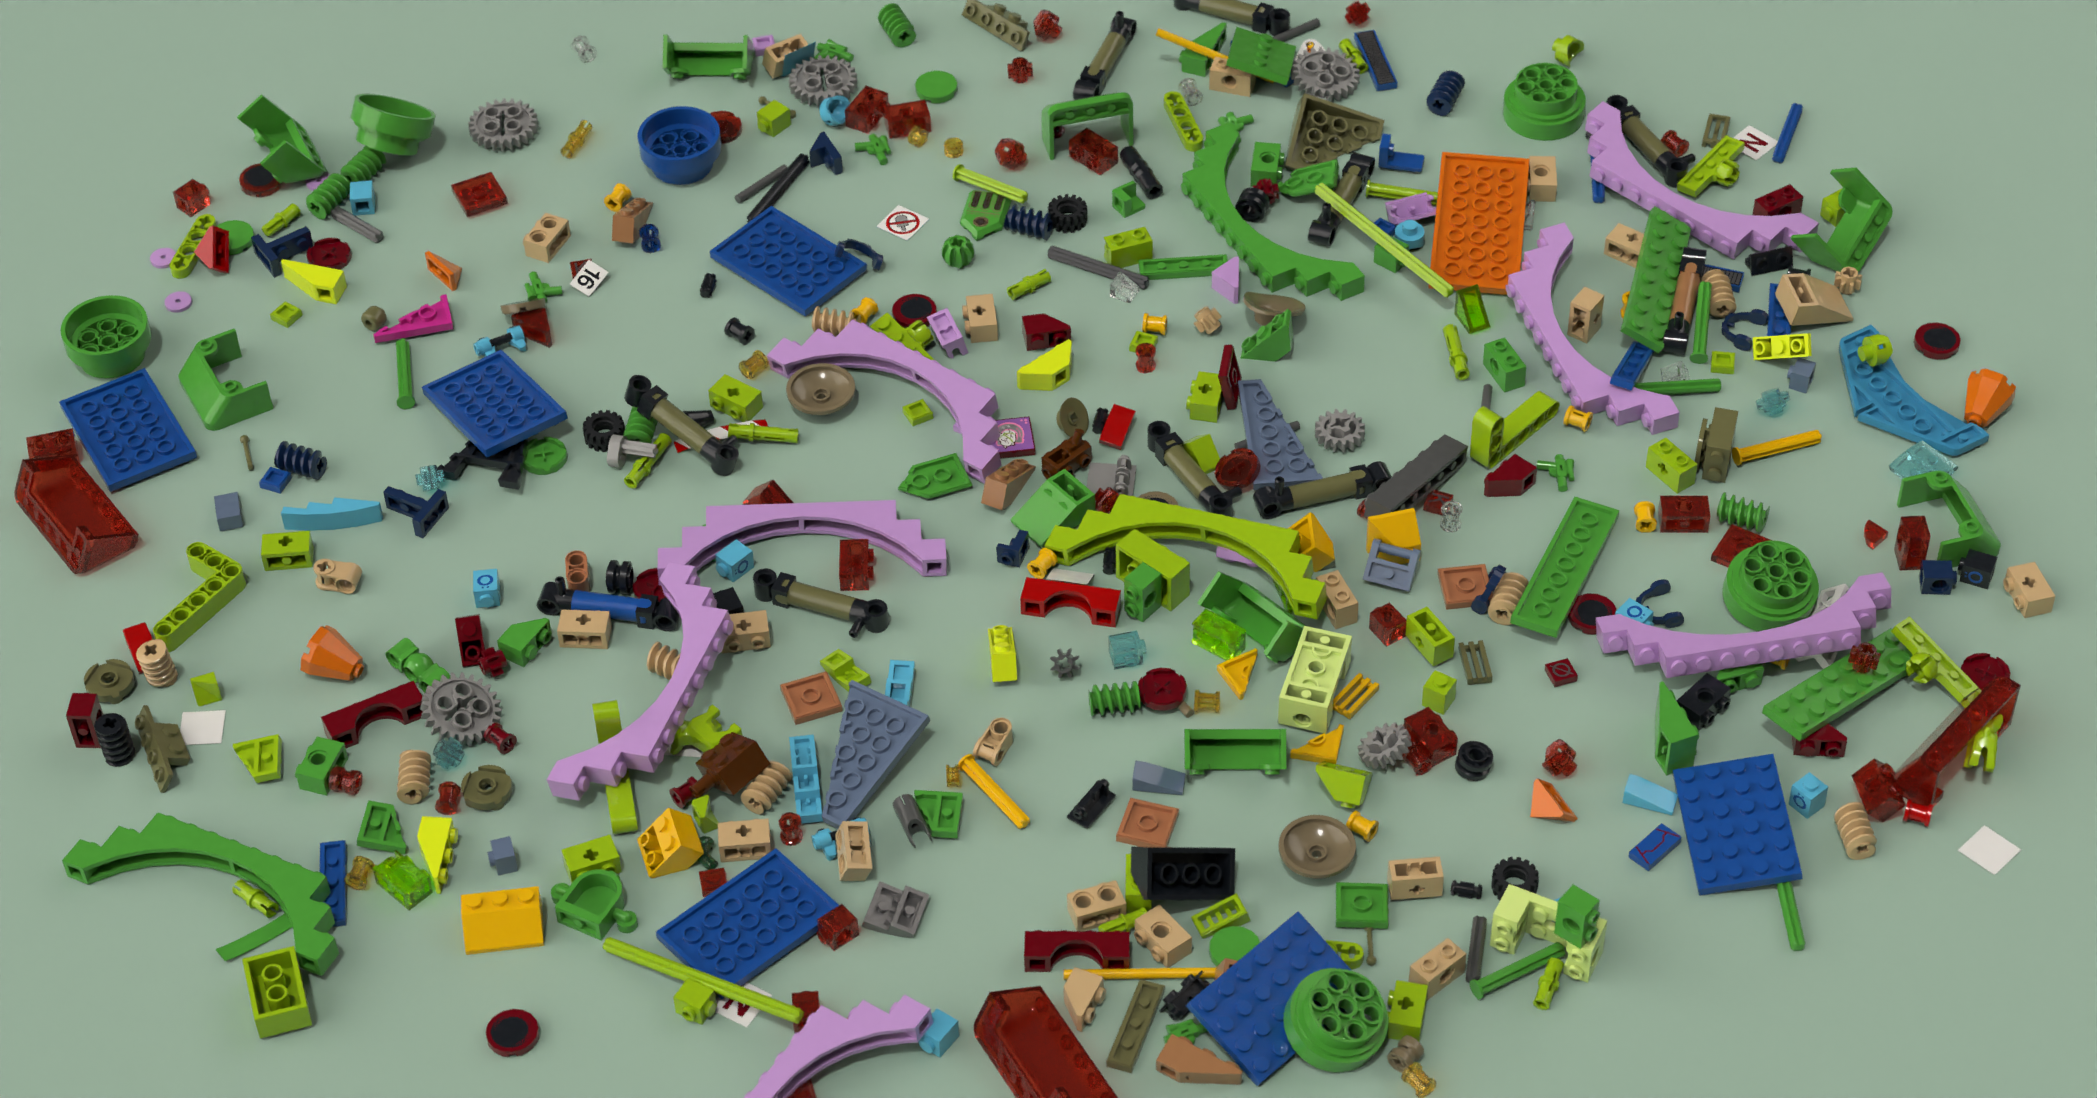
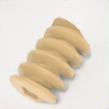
M1713 269L1705 273L1701 278V282H1710L1712 285L1709 313L1717 318H1724L1734 313L1737 306L1729 277L1720 269Z
M816 306L812 317V328L814 332L819 328L824 332L832 333L836 337L852 319L861 323V314L855 319L854 312H850L847 318L845 310H842L840 316H837V310L833 309L831 315H829L828 308L825 307L823 313H820V307Z
M1514 572L1504 573L1495 588L1488 607V615L1492 621L1500 625H1511V615L1529 583L1523 575Z
M162 639L150 640L137 649V660L150 685L168 687L176 682L178 673Z
M656 642L649 651L647 668L650 672L671 680L680 654L678 655L677 649L670 651L668 645L662 647L661 642Z
M406 750L400 754L397 797L406 804H417L429 794L431 755L423 750Z
M769 761L770 765L752 779L746 790L742 792V803L753 813L760 815L763 814L764 810H769L772 807V803L776 802L777 796L782 794V789L787 787V782L792 780L793 775L791 771L779 762Z
M1860 802L1843 805L1834 815V820L1848 857L1855 860L1865 859L1875 854L1876 847L1874 845L1877 842L1876 837L1873 835L1874 831L1870 827L1871 823L1867 819L1868 815L1865 812V807Z

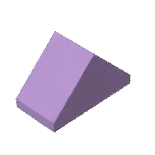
M1233 257L1212 271V289L1233 304H1238L1239 257Z

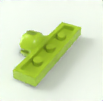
M1726 135L1677 183V190L1696 198L1711 182L1732 186L1740 174L1738 169L1740 166L1733 160L1745 149L1744 142Z
M887 312L870 325L872 330L882 332L891 340L899 341L905 347L913 351L916 350L924 357L934 360L924 350L925 347L933 342L934 337L931 335L930 329L925 324L922 325V321L917 320L908 328H903Z
M1910 616L1895 625L1891 630L1913 655L1906 662V672L1908 676L1917 673L1918 676L1913 679L1914 682L1927 683L1932 679H1936L1959 703L1971 696L1979 688Z

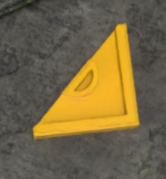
M1256 648L1217 665L1218 673L1239 700L1244 698L1258 656Z
M1339 724L1337 729L1327 734L1322 733L1298 749L1293 748L1290 752V758L1318 763L1325 761L1336 764L1344 725Z

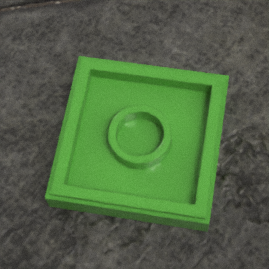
M1336 882V927L1388 929V884Z

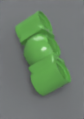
M406 637L385 653L388 662L394 668L399 669L401 673L404 672L410 681L419 683V688L424 693L427 686H432L434 679L440 682L441 675H444L447 679L450 678V674L444 668L440 667L437 663H433L427 654L419 653V648Z

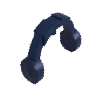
M854 239L838 242L834 253L835 257L841 258L844 248L854 249L866 254L868 257L870 256L873 269L880 270L883 255L876 253L870 245Z
M1753 309L1751 312L1727 315L1724 322H1722V335L1733 342L1737 349L1750 350L1752 339L1743 334L1735 335L1729 331L1728 327L1734 328V322L1739 320H1749L1753 324L1764 325L1768 321V314L1763 310Z
M1499 564L1491 569L1485 591L1482 595L1476 596L1471 604L1474 612L1484 614L1490 605L1488 598L1491 592H1494L1502 576L1506 573L1507 568Z
M1661 579L1653 582L1649 589L1636 598V602L1642 605L1650 596H1660L1668 593L1671 590L1669 581ZM1671 612L1661 617L1653 616L1652 622L1660 625L1665 624L1667 628H1674L1684 623V617L1681 612Z

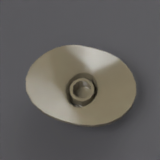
M1246 292L1243 297L1244 304L1254 311L1255 321L1261 326H1266L1277 314H1282L1287 309L1291 311L1292 317L1301 316L1305 311V305L1301 301L1286 296Z

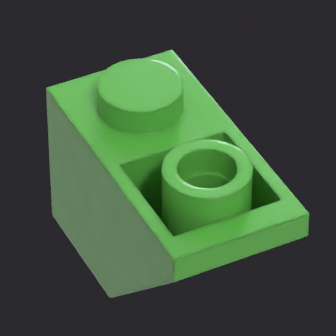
M547 618L512 624L497 640L498 648L502 650L506 660L525 667L530 660H533L541 647L551 639L550 621Z
M1760 663L1722 669L1719 671L1716 679L1730 687V693L1746 688H1754L1762 683L1764 667Z

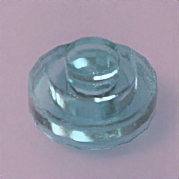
M1775 388L1761 393L1762 398L1756 400L1755 403L1758 410H1764V412H1769L1770 415H1775L1783 412L1786 402L1790 401V395L1788 391L1780 392L1779 388Z

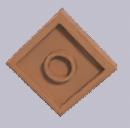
M1485 564L1439 568L1437 572L1446 610L1471 607L1475 597L1483 594L1489 581ZM1491 592L1488 598L1490 602L1493 597V592Z
M827 671L780 684L781 693L795 725L842 712L841 702Z
M1130 798L1116 835V841L1139 847H1167L1179 816V809Z

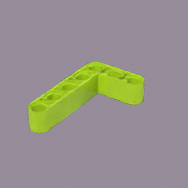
M1538 391L1506 418L1482 406L1473 417L1470 457L1487 468L1492 469L1557 414L1560 403L1545 393Z
M202 542L190 544L186 548V554L191 570L206 579V581L153 627L155 639H162L166 644L168 652L176 650L246 587L241 564Z
M613 700L592 704L598 743L600 744L622 731L618 702ZM627 768L626 775L620 780L617 787L605 785L613 835L638 831Z

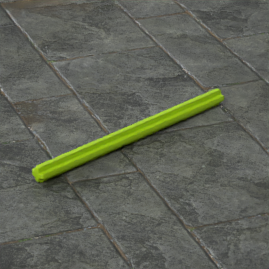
M1324 183L1316 185L1315 193L1319 197L1330 203L1340 214L1440 294L1448 298L1454 293V287L1327 185Z
M608 937L603 944V949L608 953L682 981H686L687 978L714 990L719 995L793 1023H800L804 1012L798 1007L617 939Z

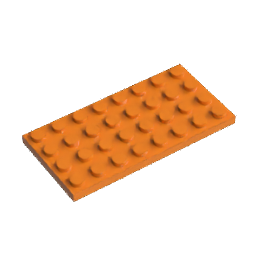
M1442 152L1430 268L1454 287L1453 291L1507 295L1506 285H1508L1509 274L1520 272L1530 159ZM1428 284L1429 289H1434L1432 286Z

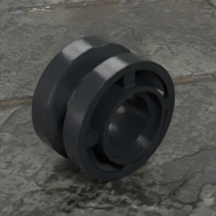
M1253 187L1246 188L1242 191L1235 209L1245 221L1259 222L1264 218L1270 205V200L1262 190Z
M610 560L606 570L608 593L615 594L620 589L621 594L628 595L634 579L631 561H623L622 565H620L618 560Z
M1465 742L1460 746L1455 761L1457 773L1471 781L1484 779L1489 774L1493 762V752L1482 742Z

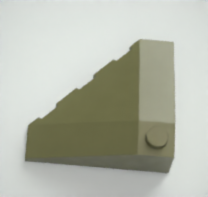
M1304 93L1296 107L1284 167L1295 171L1299 168L1335 160L1345 153L1350 154L1361 149L1363 145L1369 142L1374 143L1381 137L1385 120Z

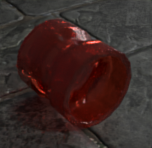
M335 766L329 777V789L337 792L344 790L347 794L356 795L362 785V772L358 770L347 771L345 767Z

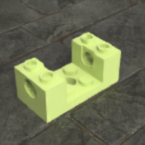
M1304 626L1279 696V724L1327 733L1332 718L1333 696L1339 679L1345 680L1351 662L1352 636Z
M1509 884L1493 913L1490 946L1499 951L1514 955L1525 933L1553 943L1559 942L1566 947V952H1568L1563 974L1588 983L1603 953L1607 920L1599 917L1596 924L1598 932L1591 942L1587 941L1579 949L1554 934L1558 902Z

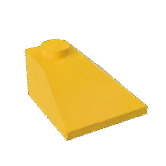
M1414 508L1368 517L1367 553H1370L1374 538L1382 540V543L1397 547L1421 550V540ZM1382 552L1378 554V558L1397 564L1409 563V559Z
M1308 513L1289 527L1292 530L1299 531L1300 549L1298 554L1312 556L1314 572L1320 571L1335 560L1333 542L1313 513Z

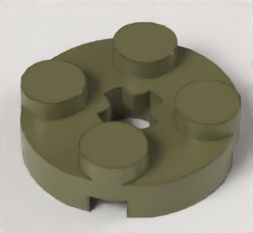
M118 659L106 660V664L99 666L97 663L90 667L84 676V684L87 693H97L99 702L118 704L133 689L135 677L128 663ZM112 678L114 679V681H112V682H110V683H105V682H104V681H110Z
M483 765L478 767V771L472 774L471 771L468 772L461 783L465 804L470 808L498 811L502 809L504 803L510 798L513 789L510 776L506 774L503 768L496 765ZM487 785H491V789H488V790H483V789H481V788H485Z

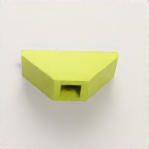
M1811 333L1753 337L1754 360L1812 356Z
M1066 340L1017 370V387L1020 390L1053 391L1070 380L1072 363V341Z

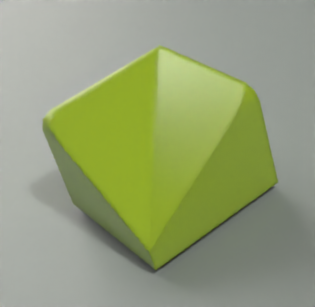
M214 672L190 678L198 706L222 700Z
M709 795L692 800L693 817L702 833L705 834L718 829L719 822L711 810Z

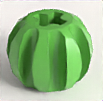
M955 235L949 237L942 246V257L951 267L961 268L962 266H967L974 257V246L965 236Z

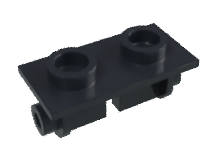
M1792 246L1750 254L1745 258V264L1747 267L1750 266L1751 276L1787 269L1789 265L1793 266Z
M1106 779L1097 780L1067 815V818L1088 829L1116 797V794L1109 791V782Z
M1200 971L1196 976L1192 973L1180 983L1183 988L1178 993L1173 989L1163 999L1166 1004L1160 1009V1012L1167 1008L1169 1010L1168 1015L1172 1020L1182 1019L1189 1011L1186 1007L1189 1002L1187 999L1190 998L1192 1000L1210 985L1208 981H1202L1199 978L1203 971Z

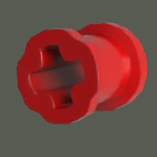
M1908 799L1903 821L1912 820L1924 823V826L1928 827L1933 805L1913 803L1912 799Z

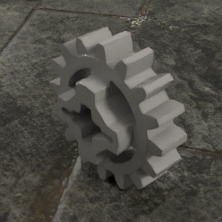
M1335 409L1333 414L1326 411V417L1320 415L1319 421L1315 422V438H1318V444L1324 443L1325 449L1333 447V452H1336L1338 448L1342 452H1345L1346 448L1354 450V444L1360 446L1361 440L1365 438V423H1362L1361 417L1355 418V412L1350 415L1347 414L1346 409L1342 413Z
M1394 722L1391 726H1388L1387 723H1384L1383 728L1376 726L1373 733L1367 732L1368 737L1362 738L1360 740L1362 745H1359L1357 748L1359 750L1358 755L1366 767L1372 766L1373 769H1376L1381 765L1382 769H1384L1388 763L1393 766L1395 761H1397L1396 759L1402 760L1403 753H1409L1408 747L1412 745L1410 741L1412 738L1402 724L1398 726Z

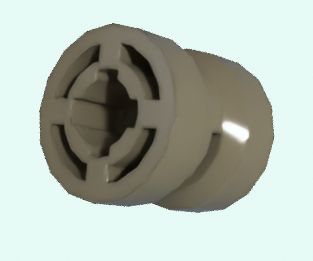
M1408 1035L1404 1036L1398 1042V1047L1393 1048L1387 1055V1060L1398 1072L1408 1073L1413 1067L1414 1061H1418L1424 1054L1423 1046L1415 1038Z

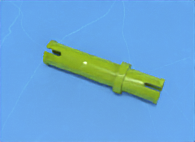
M1448 324L1443 328V333L1450 353L1449 362L1454 368L1456 379L1465 380L1470 376L1467 367L1468 358L1466 353L1463 352L1456 325Z
M729 423L728 438L734 435L737 438L749 439L750 442L766 440L797 444L799 429L756 426L755 423H750V425Z
M660 433L653 442V444H657L658 454L656 453L655 458L642 456L641 459L634 462L633 469L624 478V483L628 487L636 488L643 477L650 474L651 467L672 443L670 436Z

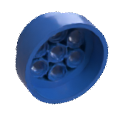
M676 106L657 111L647 117L639 127L638 144L640 157L644 164L652 169L654 175L663 182L675 185L697 182L710 173L713 163L720 155L721 136L719 124L711 114L695 107Z

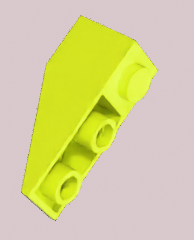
M285 259L281 260L284 277L316 301L337 304L347 288L343 270Z
M1005 625L994 626L988 629L993 682L1017 680V667L1012 627Z
M422 816L417 834L420 852L436 893L441 894L443 884H446L448 881L447 866L453 860L452 846L457 843L458 829L454 828L452 818Z

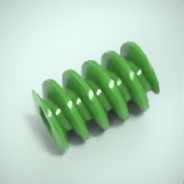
M890 3L880 10L878 22L893 44L902 48L912 44L917 35L913 25L899 5Z
M365 146L363 150L359 151L352 160L348 161L341 168V175L350 182L368 181L377 171L382 169V164L386 163V157L382 151Z
M338 173L329 175L317 189L307 196L306 205L309 211L318 219L326 218L327 214H330L332 209H335L350 194V181Z
M632 406L623 436L632 441L652 443L658 421L654 418L646 419L637 412L638 407Z
M1724 492L1719 501L1717 516L1719 515V521L1722 523L1728 518L1729 525H1734L1737 521V526L1742 528L1746 523L1747 530H1752L1755 526L1756 532L1761 533L1766 525L1770 506L1765 511L1761 502L1755 508L1754 500L1745 505L1744 497L1737 503L1736 495L1734 494L1730 500H1727V494Z
M1136 681L1132 682L1131 688H1129L1127 682H1123L1121 689H1119L1117 683L1112 684L1111 690H1109L1107 684H1103L1101 691L1097 685H1093L1091 692L1088 689L1091 716H1094L1096 709H1099L1101 715H1104L1106 708L1109 709L1111 715L1114 714L1116 707L1119 708L1121 714L1124 713L1125 706H1128L1131 713L1134 712L1135 705H1138L1140 709V694Z

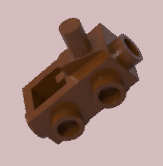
M1075 429L1072 437L1064 440L1059 446L1041 457L1042 474L1046 479H1049L1063 469H1066L1073 475L1079 467L1086 468L1090 464L1092 446L1088 441L1082 439L1084 434L1082 429Z

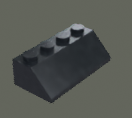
M1131 846V874L1144 900H1224L1234 895L1235 848Z

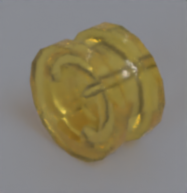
M919 126L913 127L909 132L908 142L918 148L922 147L927 141L928 131L921 129Z
M949 138L944 142V153L947 157L958 158L963 155V142L961 139Z
M955 764L954 767L946 765L947 787H950L952 784L960 787L959 764Z

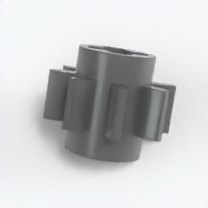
M1069 648L1066 653L1058 649L1057 653L1059 656L1050 657V660L1055 662V666L1051 668V671L1057 670L1059 678L1064 673L1072 677L1073 673L1071 670L1080 669V666L1075 664L1080 656L1074 657L1071 654L1072 648ZM1065 657H1067L1068 663L1071 664V666H1067L1064 669L1062 668L1063 664L1059 662V660H1063Z

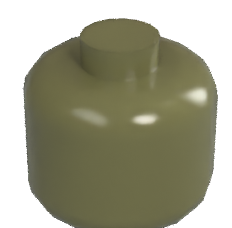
M371 306L362 314L361 321L367 329L377 331L386 323L387 316L382 308Z

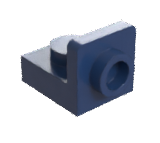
M1019 529L1016 537L1011 539L1009 545L998 543L996 547L998 563L1020 568L1029 550L1028 531Z

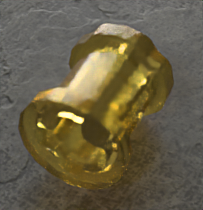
M756 350L749 359L739 363V370L747 379H752L759 370L766 369L769 366V362L761 351Z
M1195 690L1194 712L1213 710L1215 713H1219L1220 691H1216V693H1201L1200 690Z
M356 856L353 859V867L350 873L346 874L344 882L352 889L363 890L367 886L366 879L369 873L373 872L375 864L369 858Z
M1419 1062L1408 1066L1401 1075V1079L1405 1083L1408 1082L1414 1088L1418 1098L1426 1097L1436 1087V1080L1429 1078L1425 1074Z

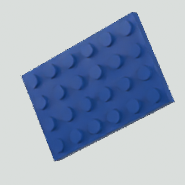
M770 206L710 250V258L805 317L814 311L816 306L822 305L867 270V263L845 250L841 258L835 257L834 253L837 245L773 206Z
M502 350L422 386L423 394L486 457L495 455L512 445L518 444L522 440L537 435L539 432L568 419L567 412Z
M145 368L59 401L63 413L109 492L197 458L195 449Z
M1774 754L1673 770L1699 896L1802 880L1801 866Z
M775 848L657 930L656 938L684 965L742 986L843 913L842 907ZM715 993L721 1000L725 998L724 996Z
M1297 911L1189 1001L1186 1007L1254 1084L1259 1086L1296 1054L1286 1036L1283 1017L1286 1003L1299 983L1311 973L1321 969H1351L1302 914ZM1329 983L1333 989L1338 990L1336 985ZM1313 1000L1316 1006L1322 1007L1318 1001ZM1338 1007L1342 1013L1346 1011L1345 1009Z

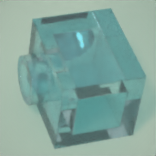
M1137 630L1108 636L1109 654L1114 670L1143 664L1146 644L1144 639L1140 640Z

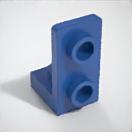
M1382 134L1378 167L1410 172L1422 171L1424 155L1395 152V144L1391 143V134Z

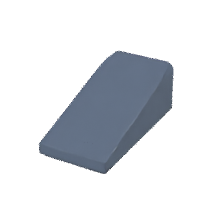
M238 492L214 496L219 530L225 531L243 527Z
M1135 761L1132 780L1133 791L1183 795L1185 773L1143 761Z

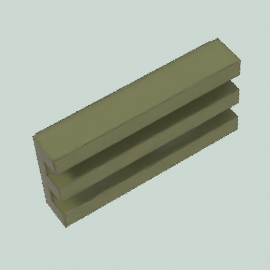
M1709 113L1702 147H1706L1709 144L1711 145L1710 148H1714L1727 135L1731 117ZM1713 119H1714V120H1717V121H1716V125H1715L1713 137H1712V139H1711V138H1708V137H1709V133H1710L1712 121H1713ZM1721 121H1725L1721 140H1717Z
M1483 640L1478 641V644H1474L1473 641L1468 642V645H1464V642L1459 643L1458 649L1467 684L1491 683L1493 676ZM1476 651H1479L1485 677L1482 676ZM1466 652L1471 654L1477 678L1472 676Z

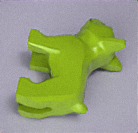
M712 704L708 707L707 712L692 718L690 721L684 720L674 735L670 753L672 755L678 754L685 745H693L704 753L720 743V739L726 734L734 732L743 735L742 729L733 723L728 730L721 731L722 725L716 720L720 715V710Z
M1974 709L1970 715L1972 726L1962 767L1972 769V766L1977 767L1980 755H1982L1984 758L1983 771L1993 773L1997 753V731L2002 726L2003 716L1999 714L1993 719L1984 718Z

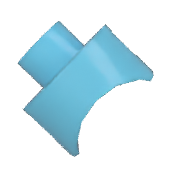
M833 96L824 99L819 108L821 119L829 126L843 124L847 120L851 109L849 100L844 96Z
M1405 220L1396 226L1394 238L1408 244L1409 249L1423 247L1424 228L1414 220Z

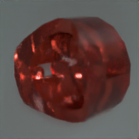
M1041 10L1033 21L1035 35L1042 40H1047L1050 36L1056 39L1062 30V27L1058 25L1059 16L1048 10Z
M1012 138L1001 139L994 152L1000 165L1011 170L1018 167V165L1022 166L1027 159L1023 143Z
M1557 739L1546 748L1545 762L1542 763V766L1554 777L1561 773L1567 777L1577 768V764L1573 761L1576 751L1565 741Z

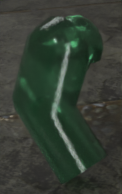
M701 836L699 840L704 854L698 861L708 871H713L718 865V862L709 854V850L713 848L710 845H714V841L709 836Z

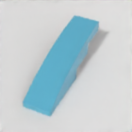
M334 497L332 504L309 502L306 509L283 507L281 512L285 530H335L363 526L383 520L380 502Z
M890 660L889 674L886 680L885 695L907 706H910L915 661Z
M814 734L789 737L798 824L823 822Z

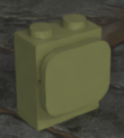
M1715 407L1712 424H1709L1708 428V419L1703 418L1695 462L1698 464L1697 472L1699 471L1700 463H1702V479L1725 483L1734 443L1738 411Z

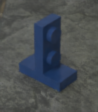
M307 226L269 243H266L259 234L251 237L254 253L274 278L282 275L279 263L282 259L286 260L308 250L309 247H313L311 232Z
M390 486L383 492L388 509L413 518L415 536L424 538L449 509L447 494L440 489H437L428 501Z

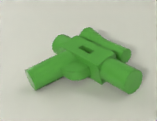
M828 39L825 44L819 42L817 50L821 52L814 56V59H818V55H821L822 59L827 55L830 56V59L837 56L838 60L845 59L848 62H852L854 58L853 54L847 52L848 47L837 44L831 39Z
M1228 112L1226 117H1220L1218 122L1220 125L1229 123L1239 134V131L1244 129V125L1253 123L1254 119L1252 114L1236 118L1233 112Z
M876 134L869 135V142L855 143V151L867 150L869 154H875L881 165L888 163L885 152L891 154V149L888 145L887 136L877 137Z
M537 272L529 273L532 285L530 286L529 283L524 284L528 300L545 298L546 303V296L562 295V286L550 287L548 283H541Z
M1562 454L1555 456V462L1538 460L1537 469L1549 471L1550 476L1556 477L1558 490L1560 492L1567 491V477H1569V481H1574L1575 479L1573 470L1574 460H1565Z
M1189 1019L1178 1024L1166 1025L1169 1035L1163 1038L1166 1044L1173 1034L1177 1037H1186L1194 1044L1195 1038L1199 1037L1200 1034L1208 1032V1030L1201 1023L1196 1025L1193 1019Z

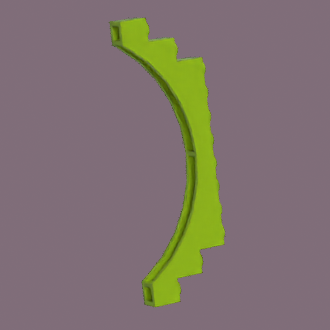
M1120 494L1110 514L1088 509L1078 529L1055 525L1045 544V548L1052 550L1056 554L1058 564L1070 566L1098 551L1104 550L1106 547L1116 546L1134 528L1148 535L1151 539L1178 538L1201 541L1235 551L1262 568L1284 591L1294 615L1318 620L1327 600L1325 582L1311 579L1314 573L1312 556L1298 554L1300 549L1299 531L1135 496Z

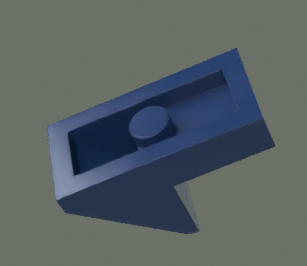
M821 132L809 151L810 166L816 167L825 163L826 167L830 168L834 175L843 173L842 156L826 133Z

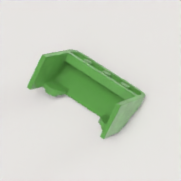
M663 34V69L673 79H683L684 76H734V79L743 80L746 79V76L751 75L754 45L748 35H743V43L673 42L668 34Z
M1125 92L1110 93L1045 106L1041 112L1042 140L1050 160H1054V127L1121 115V127L1128 144L1133 146V101L1130 95Z
M261 94L237 116L242 123L253 130L255 141L263 147L265 145L269 148L271 153L260 164L271 172L279 183L284 182L288 184L319 178L327 171L303 126Z
M1857 167L1832 169L1830 174L1843 187L1838 196L1839 205L1845 211L1843 217L1827 243L1817 233L1792 235L1790 239L1815 263L1841 272L1844 267H1853L1859 272L1890 221L1893 213L1892 206Z
M234 328L199 341L178 374L180 385L205 428L211 431L223 429L273 409L266 380L247 388H243L242 384L235 380H229L220 384L211 369L242 357Z
M1938 470L1902 478L1897 501L1898 508L1943 498L1959 524L1958 533L1960 537L1942 541L1937 560L1952 561L1953 568L1959 565L1961 557L1966 558L1969 549L1993 556L1999 554L2001 543L1969 491L1951 475Z
M1220 571L1217 572L1197 602L1200 606L1212 610L1215 613L1213 617L1221 623L1226 624L1227 621L1233 623L1263 645L1265 656L1275 663H1278L1279 660L1285 662L1294 655L1303 628L1306 626L1250 584Z
M1184 729V769H1189V774H1205V769H1265V774H1280V769H1286V729Z

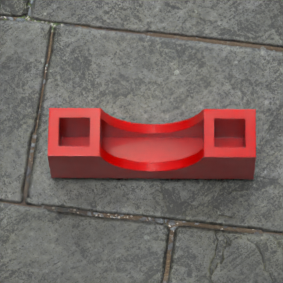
M1026 577L1020 598L1021 614L1045 618L1054 609L1075 607L1083 610L1090 617L1093 625L1116 628L1121 609V590Z

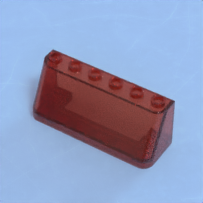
M73 455L22 459L14 491L15 500L74 574L86 573L136 546L139 536L137 531Z
M1996 677L1965 698L1895 771L1891 780L1892 790L1907 800L1912 799L1913 803L1926 806L1932 804L1934 807L1943 798L1944 791L1937 787L1940 773L1995 716L2001 714L2003 716V723L1997 731L1999 738L2011 725L2021 685L2007 677Z
M1041 986L989 992L974 1022V1035L1016 1098H1118Z

